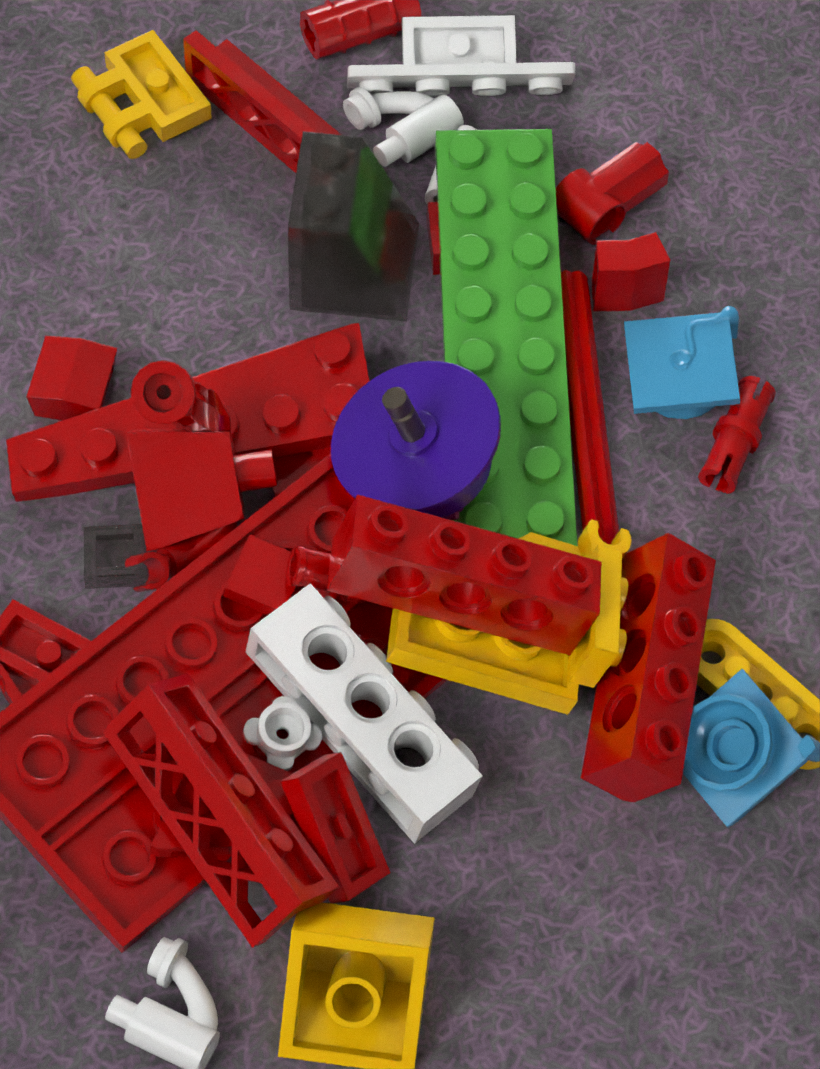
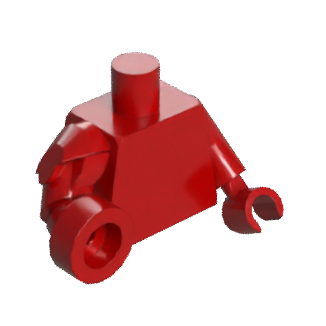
M167 360L151 362L140 369L133 379L130 392L133 406L139 415L149 422L161 425L177 422L183 426V429H135L126 433L146 551L157 550L156 552L132 555L126 559L125 567L143 563L148 568V580L143 585L133 587V590L136 592L158 589L166 583L168 578L175 576L235 529L237 522L243 520L246 516L242 492L278 486L272 449L236 455L231 431V417L217 393L195 382L187 369L178 363Z

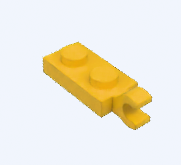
M592 519L578 538V550L581 556L602 562L600 614L571 654L569 682L594 688L610 666L616 667L619 664L625 650L627 635L624 629H620V611L626 600L628 581L626 578L621 577L622 558L629 550L632 540L629 530L621 528L611 542V545L603 542L598 535V521Z

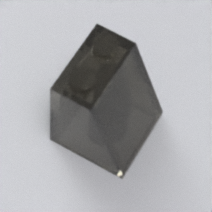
M303 131L288 222L290 310L407 322L419 232L418 220L363 137Z

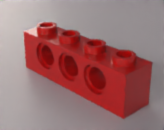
M357 494L332 539L327 591L571 655L600 614L602 562Z
M670 533L626 553L622 558L621 577L627 579L628 591L625 603L620 611V629L626 631V646L619 664L616 667L610 666L597 683L581 779L628 802H637L681 784L716 560Z

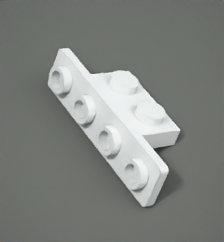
M515 15L402 17L403 64L350 65L347 72V88L362 87L369 94L393 92V88L416 87V92L437 97L442 94H449L450 87H472V93L475 95L495 96L506 93V86H529L530 94L553 95L563 91L562 85H571L576 72L574 62L516 63Z

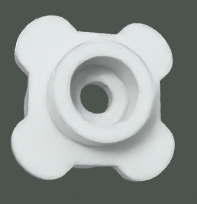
M287 696L276 698L272 705L262 712L260 718L249 719L245 723L243 730L245 741L251 745H257L267 756V763L286 771L293 767L294 759L305 750L317 749L322 740V732L319 726L311 724L307 713L298 706L293 698ZM284 729L289 733V736L286 739H280L276 732Z

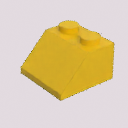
M323 902L298 912L291 930L278 1057L363 1069H415L435 918Z

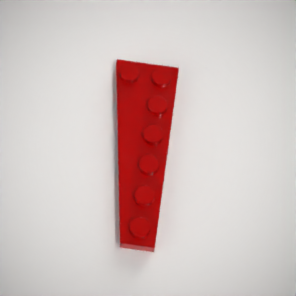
M359 323L327 331L192 377L195 382L205 388L214 390L231 417V431L235 454L240 455L272 449L273 458L331 447L332 434L339 415L353 395L370 381ZM128 398L6 439L11 488L16 502L60 497L135 483L126 433L135 429H183V426L177 422L164 425L149 422L139 415L133 406L132 398Z

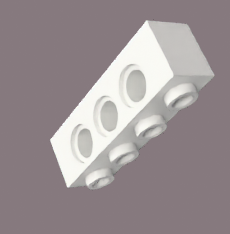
M310 583L251 628L245 651L247 655L284 696L291 697L297 702L298 706L307 713L311 724L319 726L322 732V740L334 753L342 752L348 769L414 844L473 797L483 775L478 771L479 764L472 751L462 741L456 738L451 740L435 723L436 717L429 703L419 693L413 690L408 692L392 675L393 669L391 663L386 662V655L372 643L365 645L350 628V619L347 613L334 598L330 596L323 598ZM315 653H327L339 662L340 667L334 670L320 669L311 662L309 656ZM358 700L371 701L381 709L383 715L377 718L362 717L353 709L352 703ZM400 748H412L423 756L426 764L420 767L406 766L398 760L394 751Z

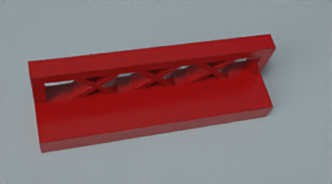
M197 30L183 39L185 71L203 95L338 210L342 211L382 180V168L228 39L215 46Z
M188 673L148 684L102 731L252 948L265 943L296 913L324 902L339 888V885ZM143 716L156 733V755L144 753L129 731ZM173 772L185 774L193 785V809L182 807L174 796ZM211 826L223 828L232 841L231 863L220 861L211 849ZM249 881L261 883L277 905V908L262 921L248 902Z

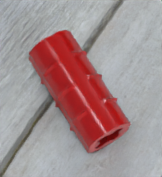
M326 0L323 5L300 12V28L306 46L317 60L338 52L346 53L347 49L362 44L370 45L373 40L388 35L394 37L397 32L402 31V17H421L419 0H335L332 2Z

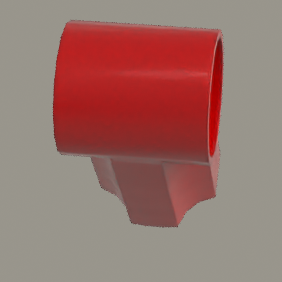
M635 142L591 173L584 168L571 172L556 187L557 214L588 243L596 245V238L608 229L612 233L615 232L622 224L629 210L667 185L669 171L662 161L661 154L648 142L644 144Z

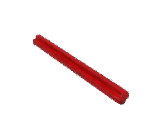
M564 270L561 271L569 417L582 529H585L591 519L598 521L599 537L603 542L611 545V542L619 532L588 278L580 270L573 272Z

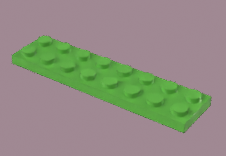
M552 129L436 130L435 156L444 362L462 366L480 377L495 397L501 416L500 441L492 460L488 479L479 494L459 512L458 520L452 521L514 538H520L533 532L577 546Z

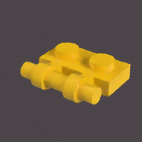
M154 30L104 52L107 72L95 76L89 67L83 66L78 68L71 76L72 83L78 89L77 97L80 103L90 114L96 113L104 124L103 133L113 147H121L130 159L139 158L146 152L147 144L140 136V132L150 127L160 140L165 142L212 119L210 102ZM126 93L134 105L121 110L114 99Z

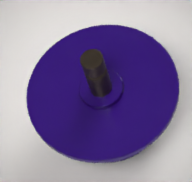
M418 361L397 366L370 380L345 405L332 434L331 459L334 471L342 486L354 499L358 494L441 518L446 517L469 504L485 485L500 441V410L495 397L486 383L476 374L462 366L443 361Z

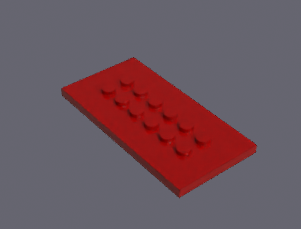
M331 453L0 712V819L121 953L202 887L206 881L185 851L172 852L171 857H156L149 854L150 845L163 819L102 731L148 684L188 673L244 753L267 762V756L257 745H251L245 741L243 730L245 723L249 719L260 718L262 712L272 705L276 698L284 696L245 652L251 628L268 615L224 597L223 592L249 534L288 551H292L294 546L297 547L298 545L305 547V549L331 553L332 539L354 501V498L342 486L334 471ZM297 586L294 595L305 587ZM316 589L323 598L330 596L343 607L350 619V628L365 645L368 643L376 645L387 657L393 608L364 600H359L357 603L343 601L338 593ZM315 653L309 656L311 662L320 669L334 670L340 667L339 662L327 653ZM391 663L393 673L396 676L401 671L409 669ZM412 670L411 675L414 674L406 690L408 692L411 690L416 691L426 699L447 680ZM358 700L352 703L353 709L362 717L377 718L383 715L381 709L371 701ZM143 716L129 731L144 753L156 755V733ZM284 729L276 732L280 739H286L289 736V733ZM321 740L317 749L305 750L294 759L293 767L288 772L295 773L321 756L334 752ZM173 772V794H175L184 775L183 773ZM216 855L220 861L230 863L232 860V855Z

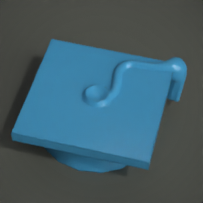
M726 306L720 313L624 321L634 414L657 412L667 418L689 419L702 416L715 406L740 404L732 338L736 339L738 336L739 313L736 308Z
M744 669L737 672L709 698L693 707L683 774L727 828L743 818L808 760L812 762L820 761V742L809 735L802 738Z

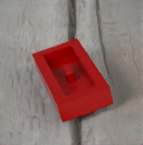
M342 752L323 755L280 781L302 835L339 885V888L328 897L331 904L351 900L391 873Z

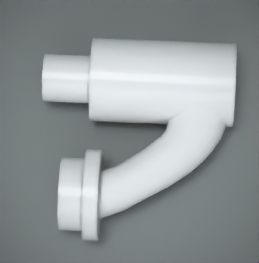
M357 87L349 93V98L343 101V109L347 118L359 130L367 126L374 128L381 123V114H410L387 128L386 140L373 148L376 159L384 167L399 158L409 163L434 147L436 130H458L460 126L464 125L458 106L450 97L443 94L437 98L411 91L369 94L364 88Z
M163 937L152 953L147 967V974L157 978L156 983L164 988H167L172 980L176 983L187 1005L188 1016L147 997H144L139 1004H136L116 995L108 1007L105 1020L126 1029L124 1040L182 1069H205L220 1038V1032L217 1031L218 1016L216 1006L207 986L192 963L185 957L188 942L181 938L173 941Z

